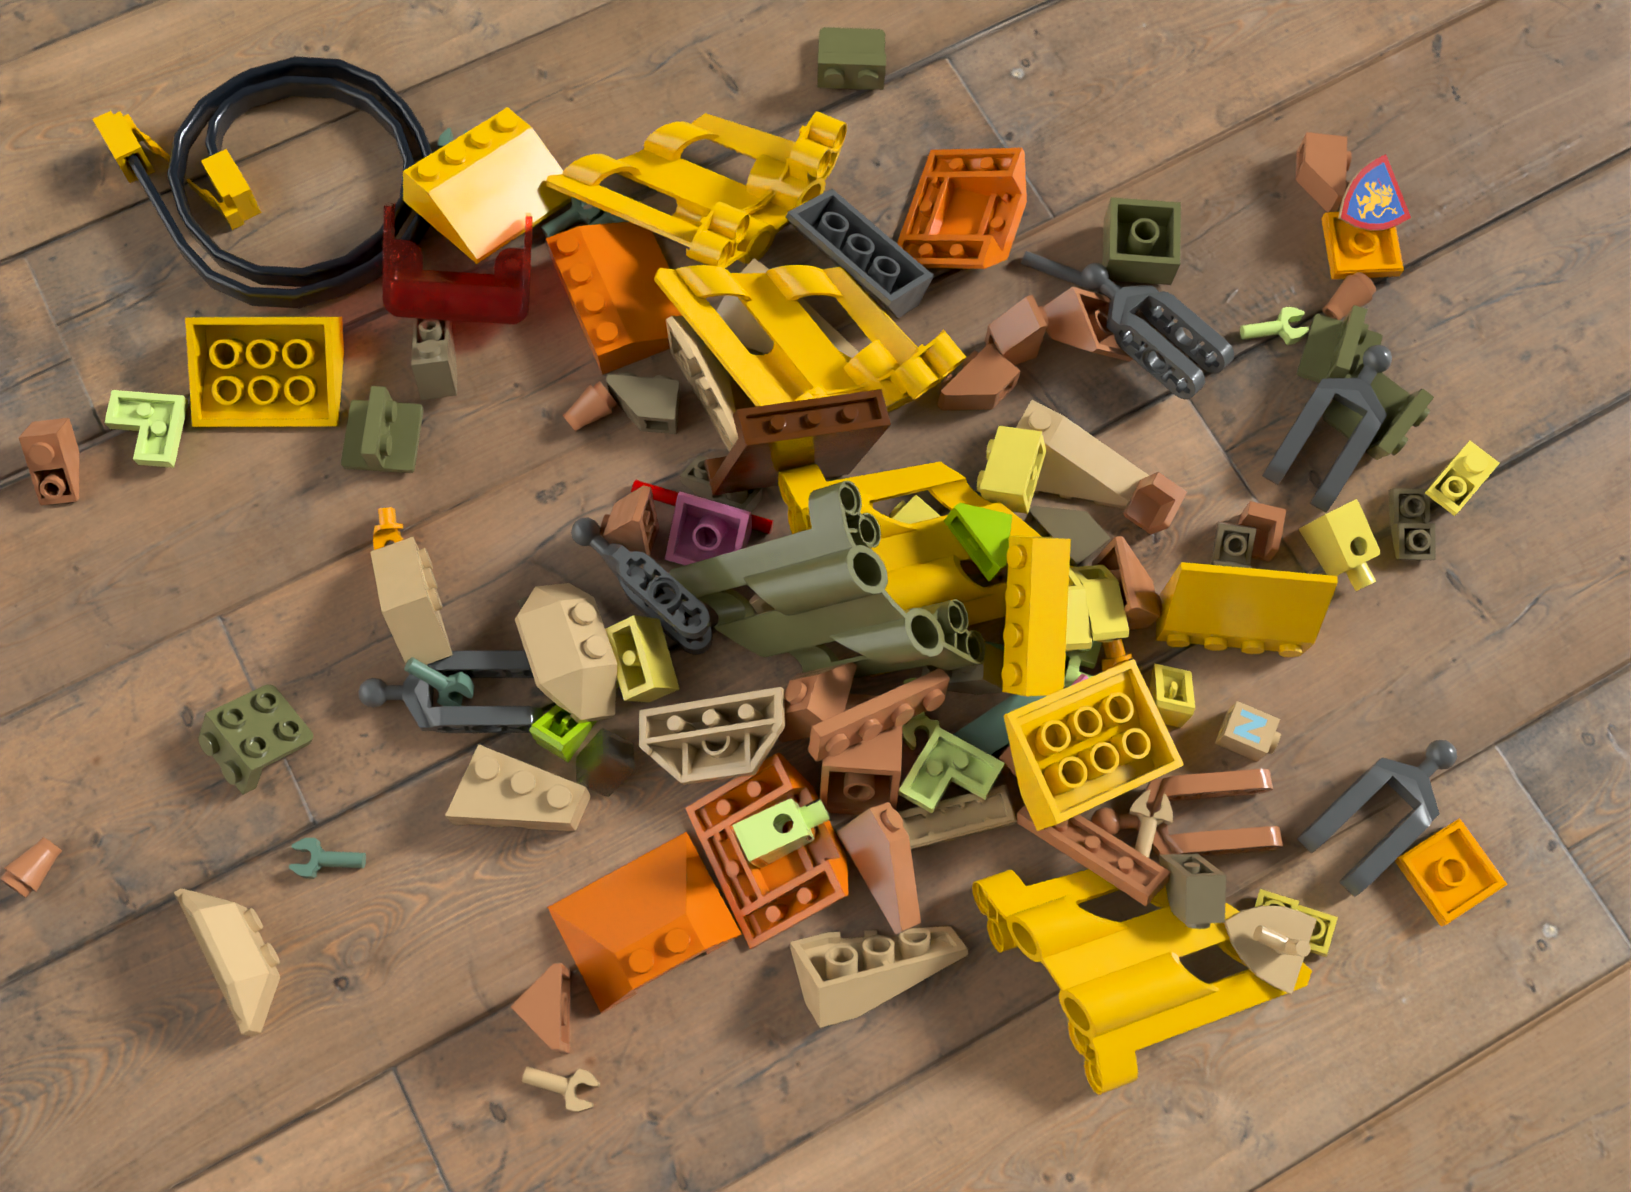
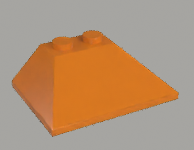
M1023 148L930 150L897 244L925 268L986 269L1007 260L1027 203L1025 152Z
M776 753L764 760L756 774L736 777L685 808L750 949L759 946L848 896L847 856L830 820L810 829L814 836V841L763 868L750 863L732 826L733 824L791 798L799 807L818 799L813 786L780 753ZM793 820L784 824L783 834L791 831Z
M687 832L547 907L601 1014L636 995L635 990L701 953L706 951L709 954L742 935Z

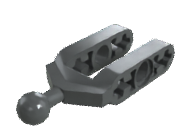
M1091 263L1083 269L1081 280L1085 288L1092 291L1100 290L1110 299L1106 327L1114 333L1119 347L1177 397L1185 400L1191 399L1204 387L1205 376L1197 365L1143 319L1134 315L1137 311L1141 310L1154 327L1206 371L1219 373L1233 361L1234 351L1228 341L1171 293L1159 292L1152 285L1122 287L1120 289L1109 280L1108 270L1100 263ZM1183 327L1191 332L1193 339L1184 333ZM1155 351L1159 352L1164 357L1165 362L1161 361L1157 357Z
M1373 345L1364 352V368L1357 378H1327L1320 381L1262 475L1264 478L1277 485L1281 482L1331 399L1363 417L1310 501L1311 505L1325 513L1330 509L1387 416L1370 385L1377 373H1382L1391 366L1392 355L1386 346Z
M586 517L575 521L571 530L573 540L581 546H591L602 556L603 560L618 578L628 600L646 617L660 619L663 632L687 653L699 655L709 650L712 645L713 636L709 612L703 603L647 554L638 551L630 552L623 545L610 544L600 535V526L595 520ZM703 637L704 640L701 643H699L696 640L693 641L691 644L689 643L690 639H697Z
M525 650L452 651V656L427 664V666L446 677L463 672L470 678H534ZM409 674L403 685H387L378 678L366 679L360 685L358 691L360 701L367 707L372 708L382 706L387 700H404L422 731L440 733H530L531 725L543 716L541 708L532 706L433 707L434 687L412 674Z
M1435 740L1427 747L1426 759L1418 767L1382 757L1299 835L1297 840L1310 853H1313L1387 782L1413 809L1340 880V884L1353 897H1356L1377 879L1440 814L1429 777L1438 769H1449L1454 765L1457 759L1456 748L1447 740Z

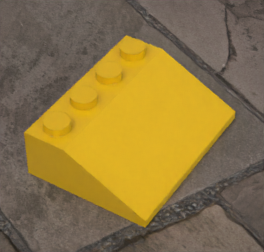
M508 107L403 171V201L476 264L572 200L571 196L547 186V175L562 174L563 170L533 128Z
M185 317L192 427H306L339 425L344 360L342 317Z
M1181 562L1159 595L1162 609L1161 617L1156 620V641H1166L1167 645L1171 647H1187L1190 644L1204 645L1205 649L1213 651L1233 647L1241 648V651L1247 654H1260L1267 650L1278 651L1279 655L1283 657H1299L1317 639L1337 587L1338 576Z
M1134 659L1004 715L1020 794L1037 831L1057 825L1184 765Z

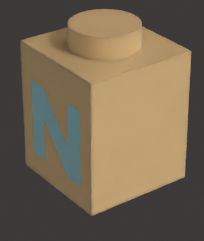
M1236 701L1227 710L1215 744L1258 762L1266 754L1274 753L1281 737V733L1276 732L1280 719Z

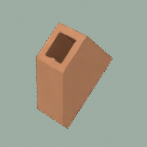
M1306 132L1297 150L1296 181L1326 212H1337L1350 181L1346 180V172H1348L1351 164L1352 153L1347 151V137Z
M1033 295L1025 297L988 325L985 337L986 345L992 346L1013 365L1037 358L1046 327L1048 326V317L1043 306L1037 305Z
M987 344L979 353L975 350L966 358L962 365L963 369L956 376L950 374L941 383L938 389L940 395L937 406L943 411L992 410L1016 387L1020 370L992 346Z
M70 418L32 422L19 436V441L39 504L49 505L78 501L79 448Z

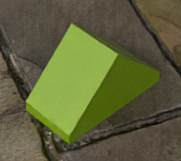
M964 503L954 506L944 522L986 579L991 581L1007 565L1012 515Z
M556 704L531 725L529 732L538 745L569 763L597 720L577 723L570 717L571 713Z

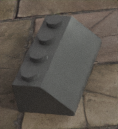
M830 189L787 212V220L802 236L834 262L837 267L844 268L864 290L897 318L919 306L934 275L835 190Z

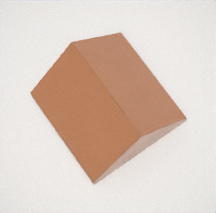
M555 963L521 995L511 1008L550 1049L561 1054H570L571 971L562 963Z

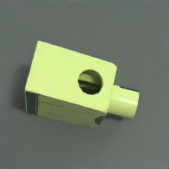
M791 798L732 826L748 861L759 868H763L814 841L815 839L810 829L830 820V817L820 798L802 807H799ZM793 820L791 831L783 834L784 824Z

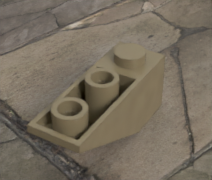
M428 299L420 303H414L411 366L421 400L457 395V365L450 299Z

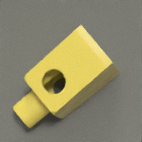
M1357 499L1299 528L1300 533L1327 575L1337 576L1345 572L1355 591L1376 582L1366 561L1380 555V549Z

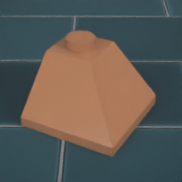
M1071 287L1043 306L1048 317V326L1045 331L1051 339L1089 352L1129 362L1133 360L1132 357L1119 347L1114 333L1106 327L1110 302L1107 296Z
M1115 536L1091 564L1092 566L1104 565L1118 579L1129 630L1148 628L1161 617V598L1158 593H1155L1152 579L1124 537Z
M849 662L796 674L789 681L784 693L785 727L778 740L787 742L809 738L813 725L844 712L857 665Z

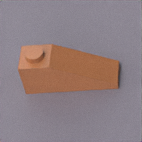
M643 485L614 503L610 515H604L600 527V535L610 544L623 545L630 552H643L650 557L659 531L651 487Z
M889 802L869 808L839 829L837 834L893 931L898 935L921 923L909 835L903 827L901 816L892 808Z

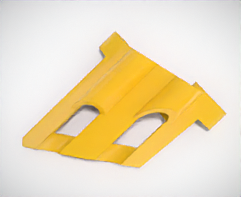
M816 111L807 125H802L799 130V137L794 142L705 113L692 123L676 121L656 129L645 140L643 150L616 160L604 154H591L581 157L567 166L562 174L547 175V186L688 246L690 249L686 248L687 257L705 265L727 268L736 260L749 264L754 258L758 261L770 248L775 234L789 223L786 218L787 212L824 192L825 180L832 172L844 143L847 123ZM707 139L753 158L756 161L750 171L747 185H744L682 159L681 153L690 144ZM617 173L676 198V212L670 216L602 187L599 184L606 177Z
M694 265L677 269L658 268L654 278L657 285L755 406L881 389L887 411L891 412L914 401L927 390L935 387L967 358L944 329L926 346L921 344L917 347L842 267L820 269L808 265H786L769 269L766 273H730L729 270L722 267ZM811 295L835 297L872 343L853 358L845 355L831 343L797 300ZM712 296L738 297L773 340V349L764 355L750 354L706 298Z
M942 462L827 482L817 464L778 473L779 489L783 501L788 505V522L792 534L812 529L808 499L811 492L843 481L853 482L861 495V514L870 513L876 518L880 526L881 540L879 545L871 549L879 555L887 570L888 583L885 588L886 592L903 610L921 608L957 599L963 603L967 610L968 626L1006 616L1005 591L1007 589V582L982 587L965 574L960 561L970 559L971 557L945 524L944 520L948 515L909 524L881 514L873 508V503L928 490L935 499L950 511L957 504L964 503L1011 514L1010 536L1042 537L1002 503H991L978 495L969 486L964 476ZM885 673L874 674V675H870V676H871V677H874V676L882 675V674H885Z
M1089 869L1025 886L1012 870H1006L974 881L972 884L973 897L980 912L988 918L987 930L994 948L1001 953L1019 947L1029 959L1035 962H1042L1060 988L1058 994L1059 1002L1069 1019L1068 1031L1070 1039L1077 1052L1084 1055L1086 1078L1093 1091L1098 1095L1137 1081L1138 1067L1135 1051L1287 994V992L1275 988L1257 977L1250 969L1209 984L1193 976L1182 965L1179 957L1215 944L1231 958L1243 965L1245 964L1231 944L1224 923H1210V927L1206 929L1187 927L1171 912L1165 886L1150 902L1161 909L1123 922H1116L1091 914L1078 906L1080 903L1120 890ZM1225 902L1226 920L1240 911ZM1304 962L1302 963L1293 991L1308 985L1312 970Z

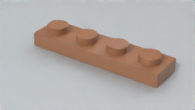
M939 668L813 725L808 747L809 753L816 762L830 755L837 756L858 742L872 740L880 732L895 725H904L912 717L925 711L936 710L945 701L950 677L943 669Z
M1026 805L1017 812L1016 823L1145 906L1169 882L1171 873L1169 870L1079 814L1057 825L1037 831Z

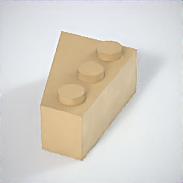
M410 537L371 551L381 611L405 664L411 657L427 665L452 656L453 653L440 614V610L443 607L436 590L438 586L431 570L433 566L426 548L419 550L414 537Z
M478 744L445 817L453 825H489L490 827L501 828L503 826L525 827L526 829L576 832L591 795L585 786Z

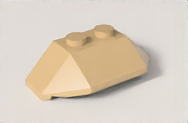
M570 583L535 586L516 616L515 622L537 688L559 707L571 713L570 717L577 723L613 718L616 703L617 661L594 597Z
M776 687L639 710V747L683 785L754 775L785 727L784 689Z
M182 888L175 891L174 894L183 909L241 1034L255 1037L262 1032L280 980V975L276 968V965L280 964L278 955L270 943L264 944L258 932L263 929L258 915L252 908L247 909L235 902Z

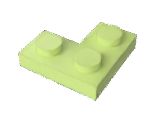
M112 390L104 423L109 429L139 431L133 460L138 465L174 468L188 401L183 395Z
M936 726L900 787L898 795L933 813L952 781L986 800L1005 763Z

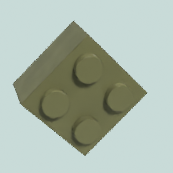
M1111 197L1103 221L1102 265L1108 270L1109 280L1171 285L1180 266L1181 202Z

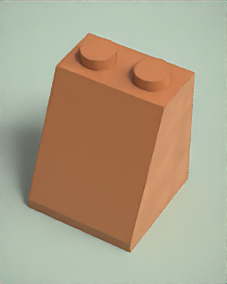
M849 693L844 711L877 696ZM902 725L888 728L880 732L872 740L858 742L837 756L830 755L822 759L820 799L827 813L860 815L869 808L888 802L896 810L901 777Z

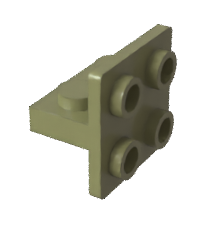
M1354 305L1344 321L1316 314L1311 323L1297 375L1318 383L1322 379L1349 378L1353 375L1356 368L1363 363L1364 352L1373 345H1381L1383 339L1382 334L1368 330L1369 325L1364 323L1368 309Z
M371 386L369 401L352 400L341 458L342 467L355 470L413 473L415 471L424 410L422 405L397 403L392 400L386 387Z

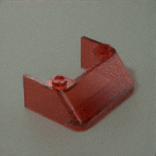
M386 203L384 205L382 287V301L385 309L393 316L402 318L497 324L520 323L529 312L532 213H525L524 248L509 247L499 252L495 259L494 274L423 270V254L417 244L410 240L395 239V203Z

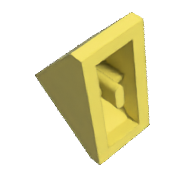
M1154 663L1149 692L1164 723L1182 728L1195 711L1191 671Z

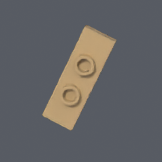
M1006 784L993 787L986 800L974 793L939 801L933 813L920 806L898 812L903 820V827L909 835L911 851L1013 825L1017 822Z

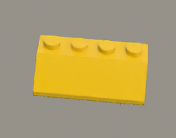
M1009 536L1007 589L1005 591L1006 619L1003 632L1004 665L1002 668V692L1022 696H1048L1064 689L1071 539Z

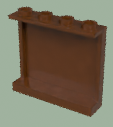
M878 389L736 409L733 419L738 440L727 456L705 459L704 461L712 494L714 496L779 485V472L811 464L818 465L824 478L850 474L891 426L882 390Z

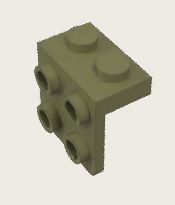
M833 27L820 29L817 88L884 90L886 54L885 32L883 30Z
M1360 364L1349 378H1357L1364 368V364ZM1377 373L1370 384L1387 414L1365 451L1375 460L1390 454L1395 456L1408 441L1405 434L1412 425L1418 427L1426 419L1431 411L1427 406L1434 398L1423 388L1409 394L1383 373ZM1333 399L1322 414L1325 422L1348 439L1363 417Z
M267 684L205 713L198 739L205 754L212 756L220 765L225 779L230 784H235L244 795L257 787L264 767L309 745L313 739V732L274 685Z

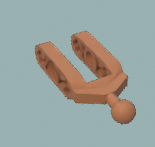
M1250 769L1177 775L1153 779L1148 783L1144 792L1149 789L1151 790L1146 807L1150 812V817H1153L1154 813L1160 811L1164 793L1169 801L1262 794L1272 791L1273 785L1269 769ZM1111 808L1098 809L1091 817L1092 823L1113 836L1118 834L1120 829L1136 828L1139 832L1141 825L1138 816L1130 815L1129 813L1118 814ZM1162 823L1156 827L1152 843V849L1158 857L1165 854L1197 853L1202 857L1262 852L1283 847L1280 827L1278 826L1169 835L1168 825Z

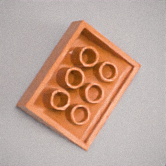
M629 221L578 226L546 238L553 265L602 375L670 349L666 319L671 316L683 315L654 281L657 269H669V266L652 231Z

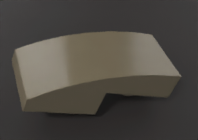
M700 455L680 475V481L701 498L752 512L762 500V488L713 496L704 463L705 459L709 458Z
M1393 488L1388 490L1391 534L1397 560H1436L1435 523H1430V497L1425 494L1427 489Z
M1217 522L1211 565L1252 568L1250 562L1256 528Z

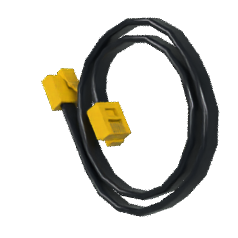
M294 56L253 67L233 76L197 101L174 135L171 155L165 152L151 137L141 132L129 114L123 116L121 111L115 114L109 111L92 119L129 184L136 180H139L182 257L211 288L251 306L300 309L347 295L379 279L413 254L431 225L417 213L403 236L393 243L412 213V208L403 201V172L399 199L379 231L344 256L303 268L259 266L224 251L194 220L183 184L189 150L207 124L205 145L209 157L201 160L223 202L219 203L209 191L200 189L190 179H186L189 186L226 218L232 230L244 225V221L262 213L250 187L228 150H222L223 138L234 120L251 108L289 97L336 99L369 113L396 140L404 163L403 171L414 165L415 163L401 124L372 95L335 79L344 80L377 94L404 121L418 143L423 159L433 153L425 130L409 105L379 75L341 59ZM143 141L154 154H160L169 162L167 177L178 213L190 235L221 268L260 285L300 288L250 287L213 271L186 242L148 175L155 171L139 142Z

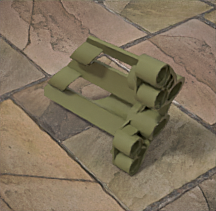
M850 481L839 482L810 493L808 507L812 529L671 569L669 572L675 580L698 600L707 603L716 611L719 618L718 624L714 626L716 630L764 658L786 652L790 653L800 662L803 669L802 673L849 662L857 665L854 678L931 664L945 671L982 664L986 658L987 650L984 638L977 630H967L968 614L961 601L953 599L921 608L903 610L886 592L885 588L888 583L887 570L879 555L871 549L879 545L881 540L880 526L876 518L870 513L861 514V495L858 488ZM748 584L764 601L776 610L755 615L749 601L738 592L732 590V588ZM837 641L862 654V656L838 661L832 650L824 644Z

